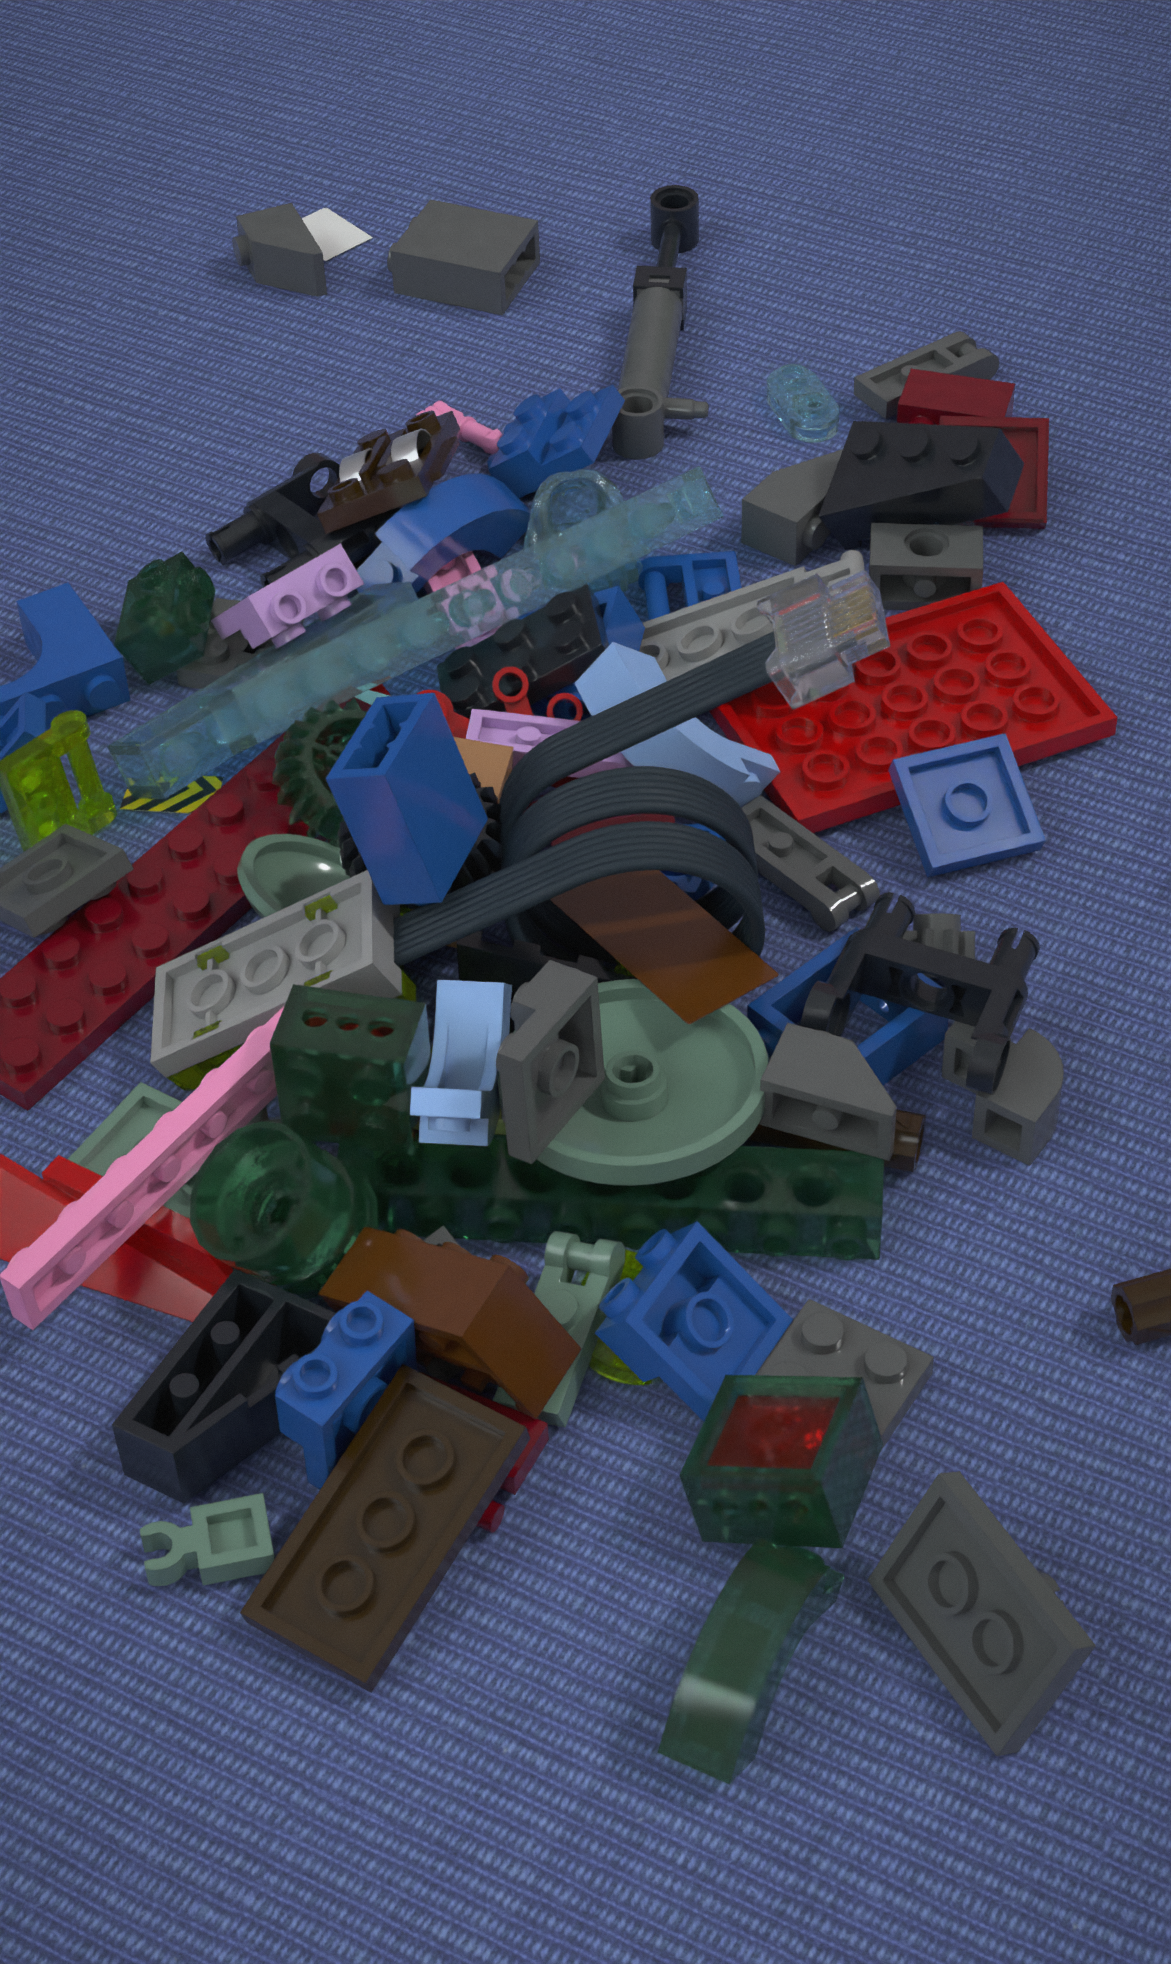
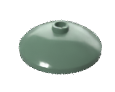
M272 834L255 839L245 848L237 867L238 879L243 892L252 908L261 918L267 917L347 880L350 876L345 874V869L341 866L339 852L341 849L318 839L292 834Z

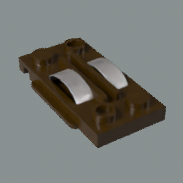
M432 410L409 419L405 423L407 427L389 435L386 429H380L360 438L357 441L358 447L354 453L341 461L339 478L334 486L327 491L328 496L317 512L325 533H330L426 497L434 481L444 476L460 444L457 438L460 427L453 411L436 416Z

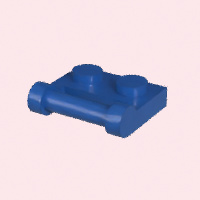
M735 551L652 556L642 560L636 569L639 587L645 591L648 620L670 613L667 587L670 583L682 582L685 607L742 588Z

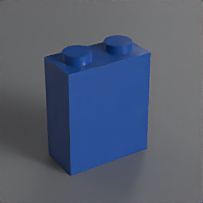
M435 693L376 697L326 777V781L383 905L415 904L424 906L432 903H442L484 828L488 817Z

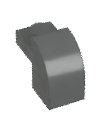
M955 1021L945 1033L941 1077L976 1093L972 1138L1030 1166L1052 1138L1058 1123L1064 1070L1057 1050L1044 1036L1029 1028L1017 1044L1011 1042L1002 1079L995 1094L990 1095L966 1087L967 1071L977 1040L971 1039L975 1027Z

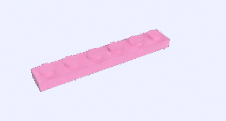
M283 1007L265 1025L255 1028L249 1034L245 1043L219 1068L208 1072L199 1087L176 1109L165 1113L157 1121L153 1130L127 1155L117 1158L110 1165L106 1174L78 1201L68 1204L60 1213L57 1221L36 1241L13 1256L7 1268L0 1274V1281L12 1316L34 1330L312 1062L304 1018Z

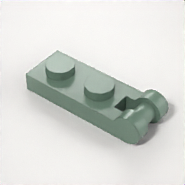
M554 1231L550 1235L545 1248V1266L534 1294L582 1349L537 1419L550 1425L566 1428L599 1338L595 1332L606 1318V1315L599 1309V1304L604 1296L620 1281L625 1264V1248L622 1242L599 1239L594 1245L580 1242L577 1234ZM575 1270L590 1272L585 1286L571 1284ZM498 1386L493 1401L517 1410L515 1407L516 1402L503 1388Z

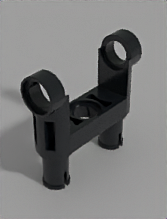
M311 453L298 462L291 478L249 501L246 507H244L243 515L216 531L209 532L205 535V539L212 555L222 565L227 564L232 558L260 542L264 545L269 544L290 559L270 572L260 575L261 584L264 588L340 543L355 569L358 568L382 542L375 533L403 506L326 534L321 522L313 516L317 514L328 496L327 491L334 486L339 478L340 465L323 453ZM328 468L329 478L326 485L319 491L311 492L310 482L313 475L319 469Z
M894 893L881 894L875 902L874 910L865 928L849 936L827 982L817 981L812 987L803 1010L800 1026L826 1031L841 1037L862 994L974 1026L975 1029L971 1039H975L977 1042L967 1071L966 1087L994 1095L1006 1067L1011 1045V1034L1028 998L1025 978L1040 950L1038 940L1030 932L1024 930L1018 947L1013 949L1011 947L1018 934V928L1005 929L1000 934L997 941L998 945L990 963L902 939L915 917V907L911 901L900 895L892 913H887L894 898ZM927 973L935 976L946 987L937 988L926 984L917 974Z

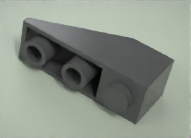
M843 449L773 471L742 499L741 543L794 566H797L810 552L819 549L831 532L818 516Z

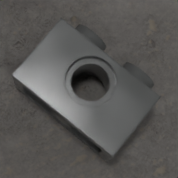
M871 523L868 587L872 592L870 595L873 598L874 609L912 610L982 588L983 526Z

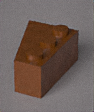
M365 1226L318 1293L337 1313L348 1304L358 1301L366 1291L371 1292L414 1320L416 1363L427 1368L432 1359L436 1357L465 1370L460 1378L462 1384L479 1393H482L487 1383L491 1382L507 1392L516 1402L515 1407L518 1411L534 1419L538 1418L582 1349L526 1285L529 1277L516 1263L496 1254L492 1255L490 1260L474 1256L452 1242H444L441 1247L429 1244L413 1233L403 1229H397L392 1234Z

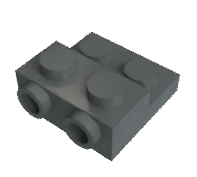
M549 960L530 982L522 984L515 993L511 1004V1018L515 1024V1033H510L506 1036L499 1047L496 1057V1068L500 1073L503 1101L501 1116L506 1128L508 1155L530 1164L538 1158L605 1080L597 977Z

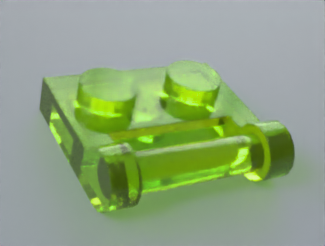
M70 710L57 715L52 720L50 729L0 760V789L23 852L64 824L93 835L111 823L117 816V809L112 795L104 792L87 740L91 734L86 715L81 711ZM64 754H67L81 796L78 804L79 809H77L60 759Z

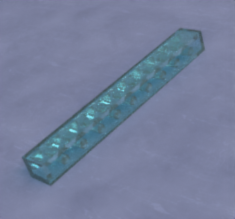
M698 466L243 682L207 701L233 755H236L510 620L548 603L554 596L562 592L573 591L724 517L701 467Z

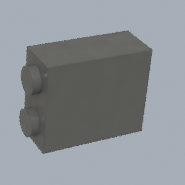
M430 199L418 216L412 218L408 229L398 242L393 243L390 247L387 267L393 275L394 293L503 315L540 264L538 220Z

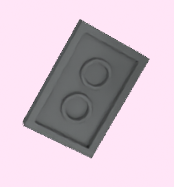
M960 1471L937 1475L867 1579L996 1756L1019 1752L1096 1647L1091 1638L1065 1607L1063 1600H1060L1055 1592L1061 1591L1056 1581L1049 1574L1037 1571Z

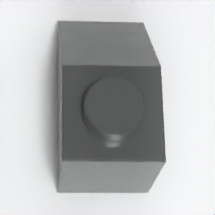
M292 203L236 216L239 236L232 238L234 254L239 266L246 265L256 283L317 297L327 295L323 252Z
M787 1023L760 1080V1091H764L765 1112L759 1125L889 1161L894 1150L897 1106L853 1040L832 1035L826 1031L813 1030Z

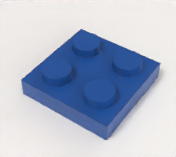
M1006 733L892 760L888 771L927 878L1040 851L1046 842Z

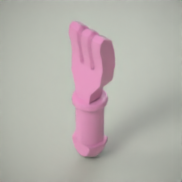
M437 401L432 406L427 407L425 411L422 410L416 414L419 415L432 410L436 416L453 411L460 427V432L457 436L460 441L475 444L488 454H494L499 450L497 442L503 436L500 430H492L477 423L473 417H465L462 412L451 408L443 401Z

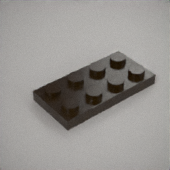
M402 1364L240 1611V1614L251 1626L372 1693L528 1444L530 1436L527 1428Z

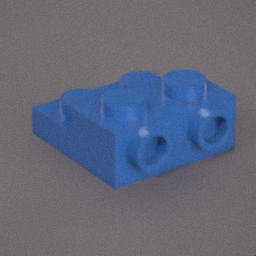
M613 384L594 394L590 390L576 396L572 401L568 399L561 388L543 397L534 394L526 398L515 409L513 413L516 417L515 420L505 426L504 435L497 442L498 452L490 455L487 465L491 476L503 482L518 498H521L593 464L625 402L624 398Z
M696 1221L673 1233L662 1229L643 1244L635 1256V1259L643 1268L633 1281L629 1277L621 1280L604 1296L599 1304V1309L607 1317L595 1334L643 1382L660 1377L707 1426L725 1420L793 1319Z
M366 1291L358 1301L348 1304L332 1317L323 1332L319 1346L311 1354L301 1357L290 1365L276 1387L275 1400L280 1432L303 1447L307 1482L319 1490L401 1365L404 1364L417 1371L414 1320L369 1291Z

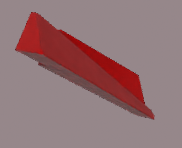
M0 1153V1259L10 1262L18 1251L29 1247L57 1221L60 1213L68 1204L78 1201L103 1176L58 1155L42 1172V1179ZM162 1206L80 1286L193 1322L233 1272L231 1266L239 1252L222 1234Z

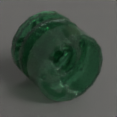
M260 1121L235 1130L214 1147L202 1164L190 1195V1223L199 1245L216 1259L308 1300L320 1296L318 1293L365 1226L374 1229L378 1228L377 1198L368 1179L352 1166L336 1158L328 1151L322 1150L309 1139L285 1124Z

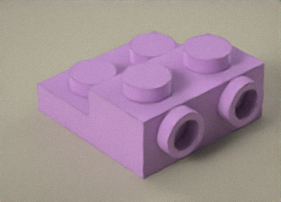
M340 543L246 597L213 618L211 622L222 640L240 630L245 640L247 639L252 649L269 639L272 640L277 649L306 632L301 620L317 612L323 622L352 605L346 594L364 583Z

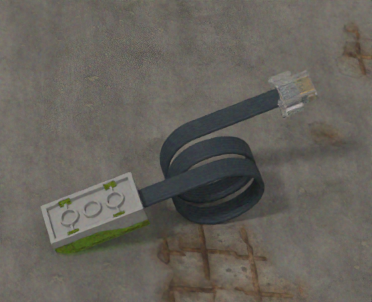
M866 569L829 587H826L820 576L816 573L757 601L758 611L766 615L773 625V632L555 733L532 748L521 758L509 774L500 797V822L502 823L500 844L504 849L500 871L447 894L442 903L424 905L411 911L405 904L383 905L369 872L366 870L156 967L150 1063L163 1076L174 1082L184 1091L196 1090L208 1072L219 1068L245 1043L247 1037L255 1028L265 1025L283 1007L304 1018L311 1056L416 1010V985L404 973V964L502 920L505 921L512 944L514 939L541 945L540 955L577 963V958L555 945L540 931L541 929L550 938L574 952L606 962L619 963L550 899L588 882L620 873L645 870L673 871L693 875L718 885L704 896L695 900V902L728 930L741 919L732 934L755 954L760 956L765 942L766 930L761 890L758 882L753 832L749 820L739 804L717 785L694 774L671 768L654 766L615 768L568 782L541 797L527 810L526 808L541 792L557 781L772 681L793 710L855 682L852 664L890 647L881 594ZM632 814H661L684 818L706 826L727 841L725 842L721 838L701 829L683 824L639 821L595 829L540 852L557 838L579 827L612 817ZM611 970L615 973L633 976L630 972Z

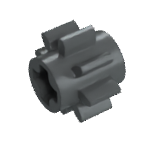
M916 914L913 919V931L906 930L902 938L975 959V931H961V915ZM922 973L932 981H941L935 976Z

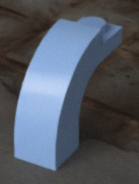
M612 642L575 682V685L590 714L594 716L667 680L655 657ZM696 717L621 751L623 756L634 766L671 768L688 772L710 781L728 793L740 807L759 797L762 790L781 772L771 754L726 739L709 729Z
M437 980L435 1029L429 1073L423 1087H411L410 1115L420 1116L419 1143L488 1146L492 1142L500 1113L499 1072L496 1068V1057L501 1043L509 1035L512 985L497 982Z

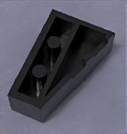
M853 421L818 517L844 549L849 550L861 547L862 540L870 538L871 523L927 525L938 522L940 525H955L1006 513L1009 510L1025 463L1000 428Z
M234 1269L113 1422L112 1428L124 1475L185 1504L281 1433L275 1400L278 1382L290 1365L301 1357L311 1354L319 1346L327 1324L336 1313L238 1269Z

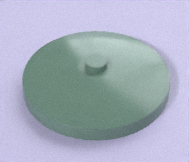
M638 979L598 983L605 1080L536 1160L558 1172L585 1181L610 1185H647L672 1181L692 1175L720 1162L732 1154L751 1136L765 1112L764 1091H760V1080L769 1062L764 1042L754 1025L730 1003L692 1024H687ZM499 1073V1075H498V1092H499L500 1108H501V1112H502L503 1101H502V1091H501V1082H500V1073Z

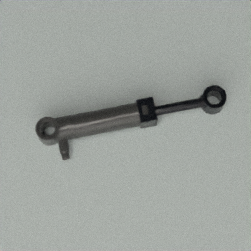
M667 185L655 190L650 197L651 244L655 249L659 250L656 266L636 267L633 283V312L617 390L625 402L612 426L613 449L618 455L628 459H647L655 456L662 450L664 446V419L692 420L694 418L708 417L709 404L706 401L668 398L680 330L684 331L687 314V268L676 267L678 253L692 250L699 242L698 194L687 186Z

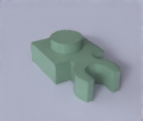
M263 1493L190 1507L191 1526L180 1528L170 1522L157 1521L140 1528L144 1552H154L160 1549L170 1551L164 1557L144 1561L148 1583L152 1586L172 1584L182 1578L187 1570L199 1568L203 1586L266 1573L275 1559Z

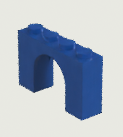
M69 582L16 601L25 644L37 660V663L22 677L0 686V721L24 692L46 701V728L49 731L131 701L122 655Z

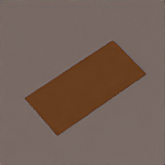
M659 870L633 871L603 877L550 899L687 1024L694 1023L779 975Z

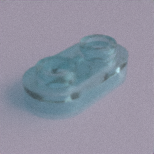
M786 364L770 373L767 378V403L792 437L803 442L817 443L829 440L837 434L839 429V406L814 372L800 364Z

